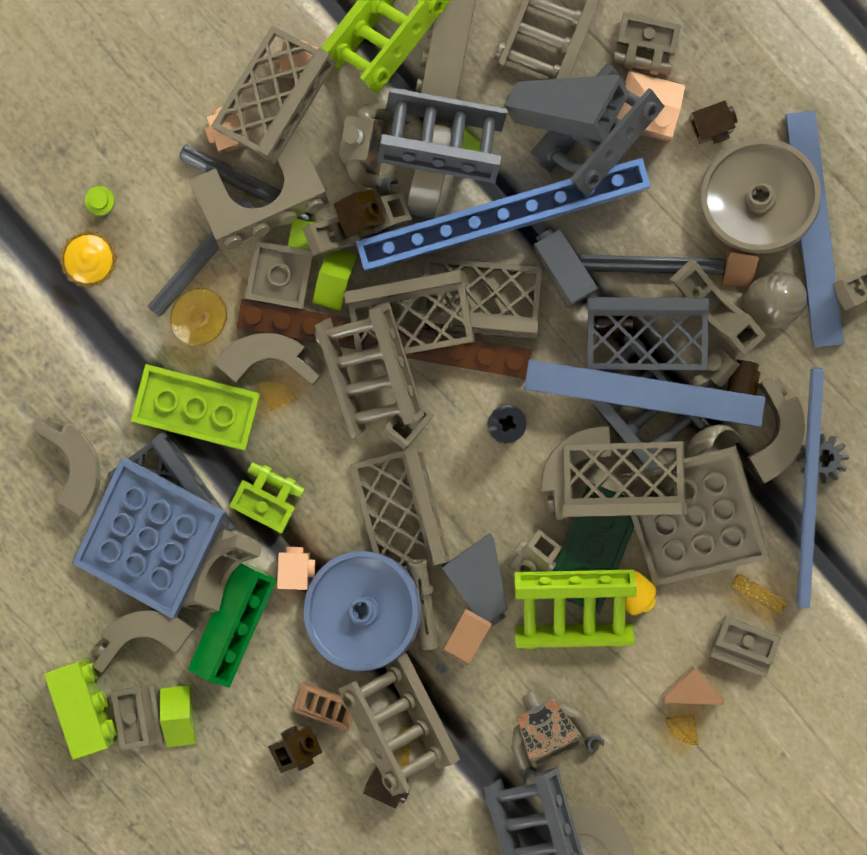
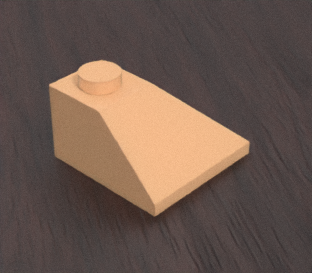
M628 70L625 81L627 90L641 97L650 88L665 106L641 135L669 143L673 137L680 113L685 85ZM624 103L617 118L622 120L632 106Z

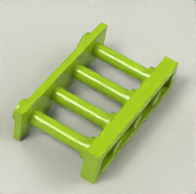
M358 0L320 49L331 55L335 62L334 67L338 70L342 68L346 61L363 72L360 76L362 81L374 93L378 94L431 25L442 14L450 0H415L419 3L408 16L390 6L394 0ZM383 15L400 25L390 39L372 29ZM364 38L382 49L371 63L354 52Z
M634 570L514 572L515 598L524 599V625L514 626L516 648L623 647L635 645L633 624L625 623L626 597H636L637 595ZM614 597L613 623L595 624L596 598ZM554 598V625H536V599ZM566 598H584L583 624H566Z

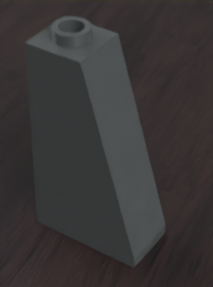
M618 75L522 81L516 83L512 92L508 95L504 107L514 123L603 142L628 98L629 92Z

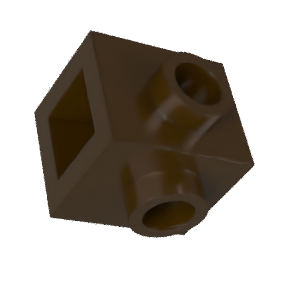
M295 725L281 732L282 739L268 746L281 773L296 767L298 771L303 770L314 764L312 758L322 753L310 725L299 730Z

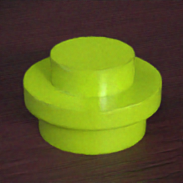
M104 186L91 188L85 196V205L94 215L103 216L108 214L115 204L113 193Z

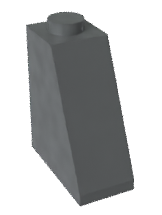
M549 229L536 237L538 242L534 244L533 248L567 307L569 308L594 294L598 289L561 230L553 233Z
M489 533L443 565L442 569L473 613L492 623V627L505 618L503 612L507 610V604L494 538Z

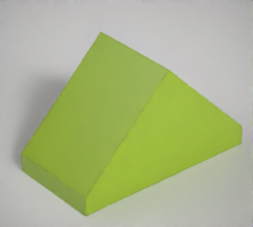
M342 250L326 254L319 271L312 303L341 312L345 299L344 292L348 290L358 255Z
M191 685L160 689V723L167 747L197 744Z

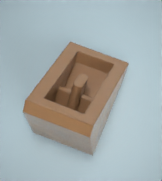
M465 609L441 652L466 666L469 665L492 623Z
M693 666L684 672L662 694V701L666 704L724 705V698Z

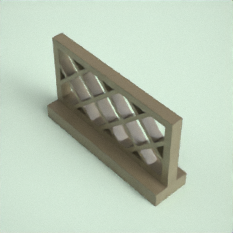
M272 25L211 127L275 164L334 67V60L328 52L320 48L316 49ZM277 36L285 40L287 50L271 54L270 45L274 38ZM305 51L313 55L307 65L296 68L294 54ZM289 56L292 69L276 74L273 61ZM269 62L272 75L256 80L254 71L257 66ZM294 76L295 85L293 89L281 93L278 80ZM274 82L277 95L261 99L258 86ZM254 88L257 101L241 105L239 96L242 91ZM278 101L280 110L277 115L265 118L262 105ZM258 107L261 120L245 124L243 111ZM238 113L241 126L232 129L222 126L228 115ZM263 126L265 135L259 145L249 141L247 131ZM243 132L244 137L238 135L237 133Z
M425 256L423 277L430 276V265L443 266L447 272L453 271L450 267H458L454 271L470 268L479 276L468 286L465 285L467 295L476 304L470 310L474 334L536 340L542 267ZM493 271H501L508 279L497 289L486 278ZM509 272H513V273H516V274H514L513 276H511V275L509 274ZM522 274H534L535 285L525 292L516 282V279ZM483 281L492 293L480 302L470 290ZM512 283L521 296L509 305L500 292ZM534 291V298L532 300L528 295ZM459 293L452 299L447 295L444 297L447 302L444 305L447 308L451 306L453 312L457 308L454 302L460 298ZM495 296L505 307L498 315L490 314L483 306ZM421 297L420 314L424 317L431 309L426 308L427 297ZM525 299L533 308L532 318L520 317L513 308ZM439 308L435 310L429 321L442 329L451 317V314ZM478 309H480L483 313H475V312H476ZM460 311L458 315L463 318V313ZM507 312H510L512 316H507L505 314ZM455 318L446 332L466 334L465 325ZM427 323L422 329L437 331Z
M457 270L344 292L345 303L349 307L351 323L359 321L357 309L367 307L372 309L374 308L373 306L386 302H397L406 308L396 322L397 329L410 337V340L404 347L405 354L475 342L464 271ZM459 290L460 304L453 312L443 305L441 301L448 292ZM440 294L437 300L431 295ZM420 297H427L434 302V305L425 317L412 309ZM412 299L408 305L403 302L404 300ZM438 306L451 314V317L442 329L429 321ZM461 309L463 313V318L458 315ZM409 312L423 320L414 334L400 326ZM455 318L465 325L467 337L455 339L446 333ZM426 323L440 332L433 343L426 344L417 338ZM372 330L365 331L362 337L361 333L353 335L356 352L364 350L363 342L369 334L377 339L376 334ZM443 335L449 339L439 342ZM414 341L420 344L419 346L411 347Z
M683 441L564 445L565 505H562L563 517L687 515ZM665 448H676L677 461L668 469L657 457ZM629 449L624 455L619 451ZM635 449H642L650 457L639 470L627 459ZM648 449L658 450L654 454H652ZM590 450H599L595 455L590 452ZM606 450H613L620 457L610 470L598 460ZM572 451H583L591 459L580 471L572 464ZM653 461L665 471L655 484L642 474ZM594 462L606 473L595 486L583 475ZM623 462L635 472L625 485L613 475ZM676 467L677 477L672 473ZM572 470L577 474L573 479ZM670 476L677 483V496H665L657 487ZM609 477L621 488L613 498H607L598 490ZM638 477L651 487L643 497H636L628 489ZM581 478L591 490L584 498L573 499L572 486ZM655 491L660 497L649 496ZM624 492L629 496L619 498ZM594 493H596L600 498H590V497H591Z
M421 446L350 464L374 553L385 555L387 550H390L402 558L399 564L403 566L405 560L408 562L413 561L408 555L415 543H418L426 548L429 559L427 560V567L450 561ZM402 457L405 471L399 479L387 472L386 469L391 460ZM385 462L382 468L375 465L378 463ZM370 466L379 471L372 486L362 481L359 468ZM383 474L397 482L390 497L375 489ZM406 476L408 478L409 484L404 482ZM401 485L412 493L413 498L408 507L393 499ZM364 487L369 490L367 495L365 494ZM373 493L387 500L380 514L369 509L368 501ZM391 503L405 511L397 525L383 517ZM413 505H415L417 513L411 510ZM408 514L419 520L420 528L415 536L401 528ZM371 515L377 518L374 524ZM380 521L394 529L387 543L376 536L375 530ZM398 532L412 540L405 554L390 546ZM421 533H422L424 542H423L422 540L418 539ZM379 544L384 547L382 552H380ZM409 566L403 567L407 572L410 571Z

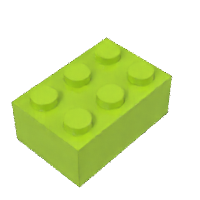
M88 658L55 668L44 674L72 760L107 749L116 742L115 736H118L116 724L113 719H108L105 708H108L107 697L103 690L99 691L96 680L99 679L98 671L92 667L94 662L90 663Z

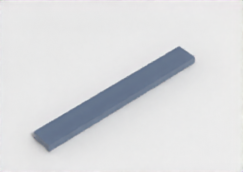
M816 110L789 113L785 115L788 144L798 149L809 159L817 172L821 186L819 213L811 229L800 239L812 347L843 345L839 301L836 298V290L833 286V283L836 282Z
M535 360L528 361L524 390L761 427L766 398Z
M812 367L810 369L797 588V602L801 608H810L824 382L823 368Z

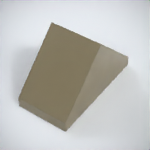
M422 404L424 416L416 422L404 425L402 417L396 415L382 429V432L404 450L408 448L434 416Z

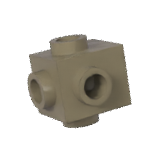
M539 529L529 541L525 538L521 540L513 551L517 556L510 565L518 572L552 571L556 566L553 560L562 547Z

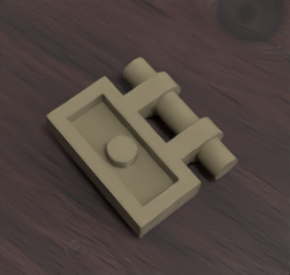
M623 13L616 44L628 46L627 53L615 52L612 63L624 65V69L632 70V68L647 70L649 74L658 76V73L670 75L672 64L661 62L663 54L675 55L681 25ZM637 48L653 51L652 59L635 56Z

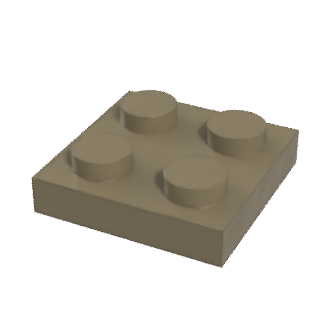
M255 240L245 299L304 310L313 262L312 252L310 250Z

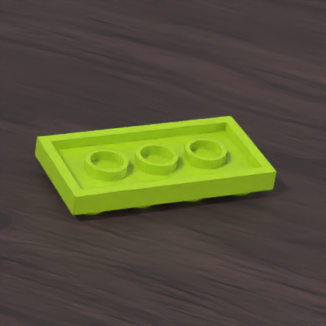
M145 364L131 421L246 451L261 394Z

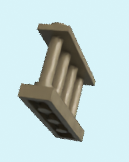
M523 0L506 44L501 42L494 59L499 60L497 69L503 71L506 62L509 61L548 76L550 79L569 78L600 0H586L583 11L577 9L576 12L547 0ZM528 6L572 23L571 26L576 28L573 37L569 38L566 36V39L523 23L522 21ZM517 34L561 50L560 53L565 55L561 66L558 64L552 66L511 50Z
M389 302L379 304L368 311L369 317L364 320L333 327L331 318H327L315 325L316 341L322 347L342 409V422L345 429L349 431L350 438L356 437L366 430L364 423L399 415V417H402L404 425L414 423L424 416ZM369 330L375 332L379 343L377 347L342 355L338 342L339 338ZM380 358L384 361L387 369L385 376L351 383L346 367ZM386 387L393 389L396 398L394 404L360 412L355 395Z
M407 653L385 666L387 673L359 688L356 681L338 688L341 694V701L344 707L349 710L382 775L383 785L390 791L392 796L411 790L406 779L434 763L436 768L439 769L460 760ZM393 683L400 695V700L373 715L366 698ZM407 710L414 726L386 741L379 725ZM421 737L427 753L400 769L392 752Z

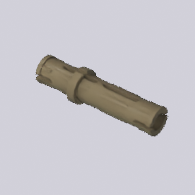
M417 559L408 562L410 576L418 589L421 602V620L418 629L420 649L432 650L439 647L431 594L434 591L433 586L429 584L427 560ZM419 579H421L424 600H422ZM423 609H425V612H426V619H427L428 630H426V624H425V617H424V611H423Z

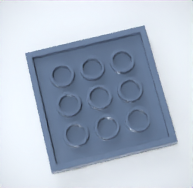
M121 458L72 564L174 619L182 608V604L227 512L127 458Z

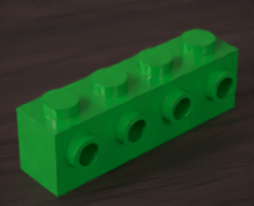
M241 563L235 568L226 583L220 609L212 613L188 670L208 682L230 688L277 578L245 563Z

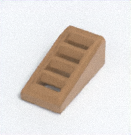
M302 683L294 712L349 731L353 720L347 709L343 720L337 719L343 704L341 695ZM311 692L314 693L310 708L307 709L304 708L308 693ZM322 696L325 700L319 713L315 709L319 697ZM331 700L336 702L332 717L326 715Z

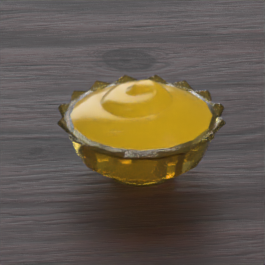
M86 230L83 233H75L73 238L66 240V245L61 249L62 256L59 261L62 264V272L67 275L68 281L75 282L78 287L86 286L91 288L94 285H101L105 280L110 279L111 273L116 269L115 262L117 256L115 254V246L109 242L108 237L102 236L99 232L92 233Z

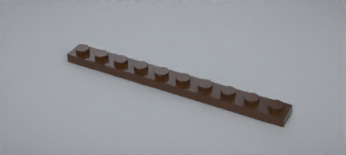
M241 299L237 329L279 334L292 339L317 343L315 337V325L331 318L333 327L351 323V318ZM404 328L411 334H414L416 329ZM398 329L404 348L410 337ZM421 331L417 338L426 344L433 343L439 333ZM369 334L363 342L364 350L377 347L379 344L378 340ZM353 335L338 339L340 347L356 350ZM443 335L439 342L449 339ZM475 340V342L406 354V358L526 379L528 361L531 359L532 350ZM414 341L411 347L419 346L420 344Z

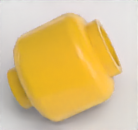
M634 571L637 595L636 597H626L625 611L631 615H638L642 612L648 613L656 603V587L641 573Z

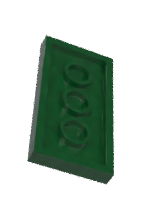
M588 485L585 488L582 498H584L591 490V488ZM602 486L598 489L607 498H613L616 492ZM594 493L590 498L600 497L596 493ZM631 516L574 517L556 560V566L552 571L618 570L634 530ZM606 597L596 598V613L600 614ZM566 598L567 601L584 607V598Z

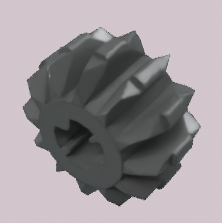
M824 433L820 434L819 456L822 455L823 450L825 451L824 455L829 456V461L824 462V467L821 466L822 462H819L818 477L820 475L822 484H827L828 474L833 480H838L839 475L836 469L842 472L846 471L847 467L840 464V460H848L849 455H840L839 452L846 447L845 444L841 443L834 447L837 437L834 435L830 436L826 442ZM801 446L800 451L805 453L806 446ZM798 457L797 462L804 463L805 457ZM805 467L800 470L802 474H804Z

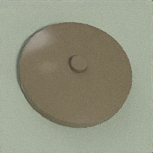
M751 139L729 147L709 166L701 187L702 211L709 228L722 242L746 253H774L797 243L813 226L820 208L821 186L812 163L798 149L773 139Z

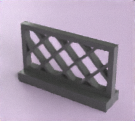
M588 297L587 369L707 370L709 298ZM594 316H607L615 325L602 337L594 328ZM612 316L623 317L617 322ZM628 316H637L645 324L633 337L620 325ZM642 316L654 317L647 322ZM659 316H667L675 324L663 337L650 325ZM672 316L684 317L679 322H677ZM689 316H702V329L695 336L691 337L681 324ZM617 327L630 339L618 352L605 340ZM647 327L660 339L648 352L635 340ZM677 328L690 339L678 352L665 340ZM594 334L600 339L595 345ZM702 334L700 346L695 340ZM602 342L615 354L606 363H593L594 350ZM632 342L645 354L637 363H628L620 355ZM662 342L675 354L667 363H658L650 355ZM694 343L701 350V364H688L680 354ZM618 357L623 363L612 362ZM648 357L653 363L642 362ZM677 357L682 361V363H672V362H673Z
M168 431L157 435L150 443L128 458L133 462L139 459L138 465L143 467L145 454L153 449L159 457L158 469L144 468L157 473L161 477L162 475L173 476L177 486L224 511ZM164 465L166 466L168 471L163 470ZM116 468L113 469L111 472L108 473V475H109V477H110L111 479H112V476H113V474H114ZM227 513L218 532L224 529L231 531L236 527Z

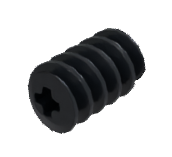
M510 405L500 406L495 409L487 423L488 432L491 437L497 442L504 444L513 443L521 438L527 425L523 412L516 406ZM507 417H510L514 429H508L506 432H503V426L499 423V420H505Z

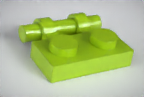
M252 462L247 472L257 477L254 485L242 480L229 507L283 533L296 508L287 503L286 500L289 494L300 499L305 488L295 484L296 480L290 477L285 479L272 472V468L266 465L262 467ZM266 482L281 489L277 497L262 490Z

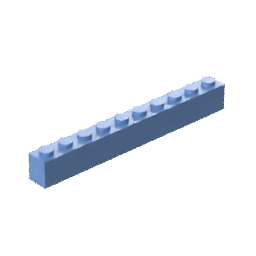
M643 158L615 165L588 197L583 195L571 179H567L356 241L366 274L648 191L651 185Z

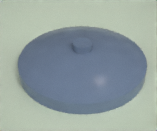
M349 552L326 563L312 579L304 601L305 626L315 648L331 663L355 671L379 669L400 658L413 643L421 620L420 596L409 573L395 560L374 552Z

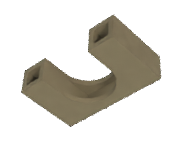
M297 132L291 136L276 161L284 176L283 189L272 203L264 207L246 208L235 203L229 197L216 168L189 180L220 251L237 248L243 241L251 237H261L267 234L270 229L278 225H288L294 222L297 217L307 212L315 213L321 210L325 204L329 203L326 191Z

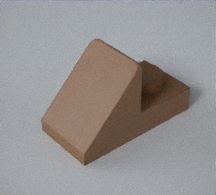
M726 244L725 271L722 277V285L748 288L754 280L759 256L736 250Z

